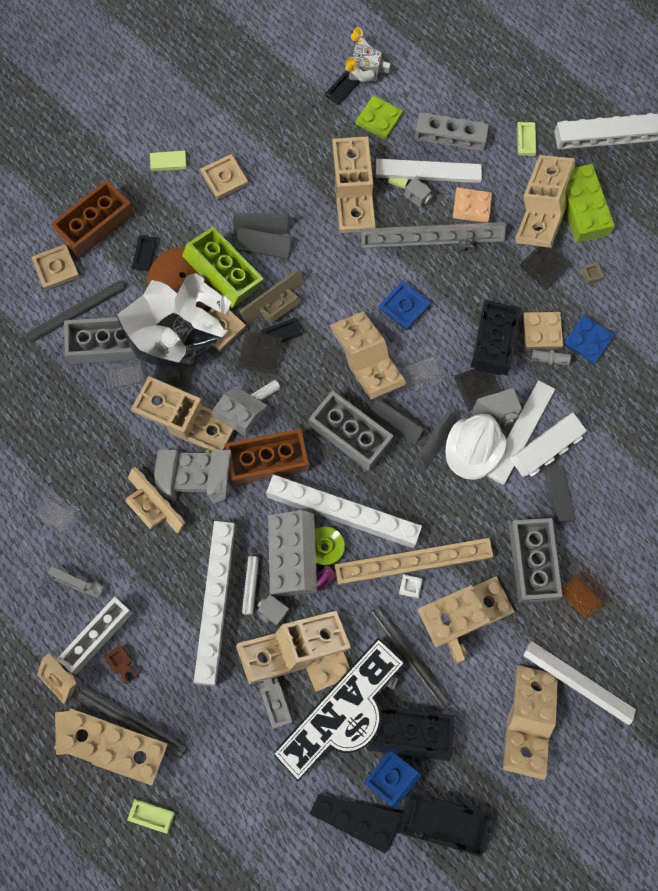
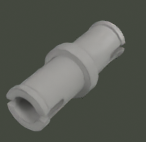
M533 349L531 361L548 363V365L553 363L569 366L571 354L554 353L553 350L546 352Z

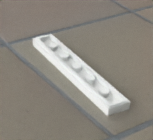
M376 159V178L413 180L416 176H419V180L481 183L482 180L481 164Z
M538 380L506 439V450L501 461L487 477L502 485L505 484L514 467L510 458L526 445L555 390L554 388Z
M533 641L529 642L523 654L524 657L626 724L630 725L632 723L635 708Z

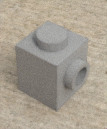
M269 595L267 598L264 596L257 605L259 607L258 613L261 614L259 618L266 624L271 622L276 627L279 626L289 612V608L272 595Z

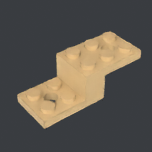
M368 137L332 139L339 233L361 232V229L376 228ZM354 153L356 154V157L349 158L347 154ZM357 211L361 215L359 217H353L351 213Z
M539 155L523 196L526 212L515 238L516 243L552 247L567 207L565 189L575 165V158ZM551 171H555V172H556L555 174H552V175L549 174V173H551ZM538 227L543 228L540 231H535V229H537Z
M364 311L330 325L333 334L346 352L351 371L370 399L406 385L405 379L389 359L386 341Z
M148 376L131 408L132 412L166 426L171 435L210 452L212 450H225V443L229 442L234 432L233 428L215 418L213 410L203 406L201 398ZM160 397L163 399L161 405L156 406L152 404L155 398ZM210 427H215L218 431L215 435L211 436L207 434V430Z
M494 577L476 586L470 585L419 608L418 612L437 648L460 636L468 635L514 613V610L498 578ZM484 598L491 600V607L485 606ZM441 615L449 617V625H444L441 622Z
M337 611L282 624L275 634L248 640L236 645L249 684L303 670L313 660L345 652L351 648ZM320 631L327 632L329 639H323ZM258 655H265L267 663H261L258 660Z
M521 665L517 666L514 702L507 717L503 770L545 780L547 776L548 742L556 725L558 678L549 672ZM531 686H537L541 691H535ZM521 751L528 752L531 757H524Z
M70 708L54 749L152 786L167 743ZM81 729L88 732V738L84 742H80L76 738V733ZM137 751H143L146 754L145 762L141 764L134 761V754Z

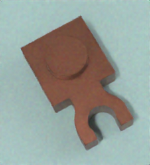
M121 645L103 657L114 674L121 673V679L124 684L129 683L126 679L127 673L131 672L134 677L138 676V673L129 667L132 660Z

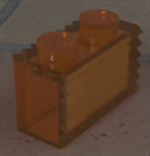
M578 575L573 576L561 586L562 595L584 620L591 617L603 606L598 596H595V593L589 590L587 584H584V581H581Z

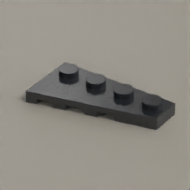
M318 794L309 814L385 854L398 827L402 813Z

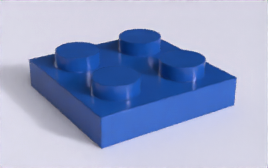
M402 280L382 301L378 309L407 331L430 306V302Z
M583 314L563 345L595 364L615 334Z
M389 752L363 783L395 810L421 778V775L399 756Z

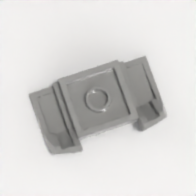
M158 450L154 472L155 487L158 493L163 498L174 502L177 500L176 491L207 492V496L213 504L226 499L231 450H212V453H179L177 450Z

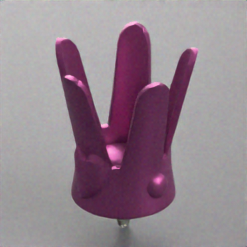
M325 565L321 568L320 572L316 573V585L321 586L318 592L322 590L323 594L327 585L335 578L336 574L333 571L335 566L330 568Z

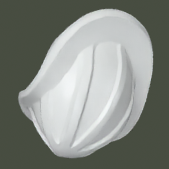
M477 414L470 418L461 419L453 425L447 438L445 453L448 466L455 474L462 478L470 480L483 478L491 473L501 461L506 450V438L501 432L496 419L490 414Z

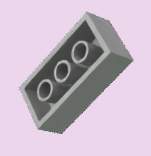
M117 317L64 321L65 357L69 364L140 360L136 358L128 344Z
M333 390L309 418V427L368 471L393 440L391 433Z
M297 510L268 515L270 594L292 596L316 593L314 514L305 510Z
M552 518L512 521L509 525L518 603L559 600L562 598V589Z

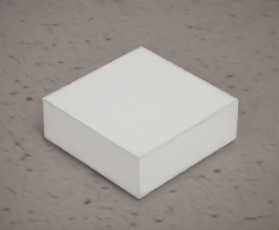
M403 574L399 594L419 598L422 578Z

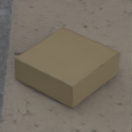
M599 262L581 266L580 268L586 284L604 280L605 278Z

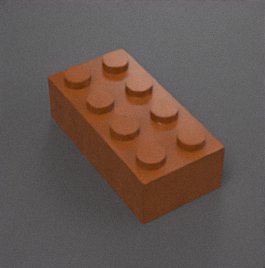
M105 180L53 221L51 226L60 240L79 258L131 217L134 212L131 203L108 180Z
M301 428L225 443V449L231 450L229 469L233 486L271 479L273 475L282 477L309 471Z

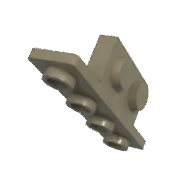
M298 269L242 308L240 314L244 322L248 325L263 315L268 321L273 323L299 304L300 299L293 292L304 284L300 271Z

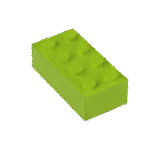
M593 164L573 168L565 189L567 203L565 214L575 243L610 236L615 225Z
M211 227L186 244L182 255L183 258L221 296L225 295L232 302L230 304L231 308H234L256 292L263 281L262 276L214 227Z

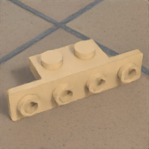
M136 467L132 468L128 479L138 491L128 496L126 503L150 530L165 520L177 534L181 532L185 524L182 516L174 511L170 503L158 493L155 486L148 482L142 472Z

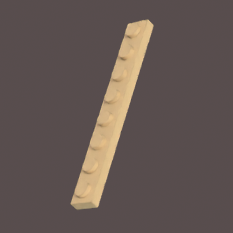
M485 538L335 564L338 585L492 559L493 552L490 539Z

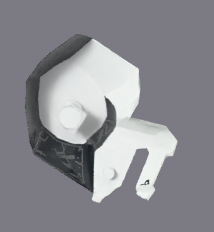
M194 273L186 276L178 293L174 292L168 285L152 280L140 298L119 314L115 311V314L136 358L163 368L181 367L194 362L228 331V329L224 330L216 318L202 308L196 307V302L200 301L223 314L227 313L232 302L225 295L221 296L205 284L203 277Z

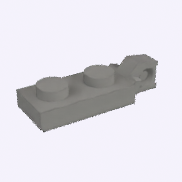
M51 566L48 572L51 579L99 599L104 591V587L97 582L87 583V580L82 576H71L69 571L62 567L56 569Z
M278 679L263 680L264 683L260 684V692L272 728L275 729L292 723L293 720Z

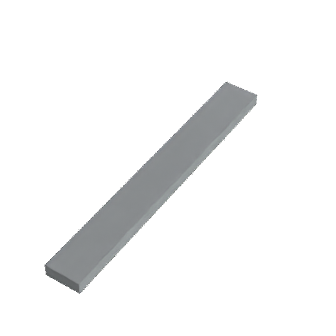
M506 223L361 229V247L458 244L460 240L465 238L473 239L474 243L505 241Z

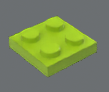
M373 95L357 118L356 124L386 140L402 116L403 110Z

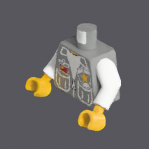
M356 27L351 34V39L358 42L355 44L353 57H349L345 61L347 64L345 69L350 72L349 79L359 80L361 82L376 81L378 72L389 73L390 63L380 61L382 52L374 49L364 38H361L363 31L361 28Z

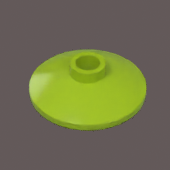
M331 527L316 528V563L319 565H331L337 562L343 555L345 548L342 535ZM324 544L329 547L326 551L321 549V546Z

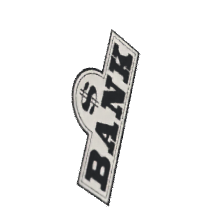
M377 638L279 745L274 756L297 782L328 748L341 753H354L362 750L373 741L381 724V710L375 696L403 667L405 662L381 639Z

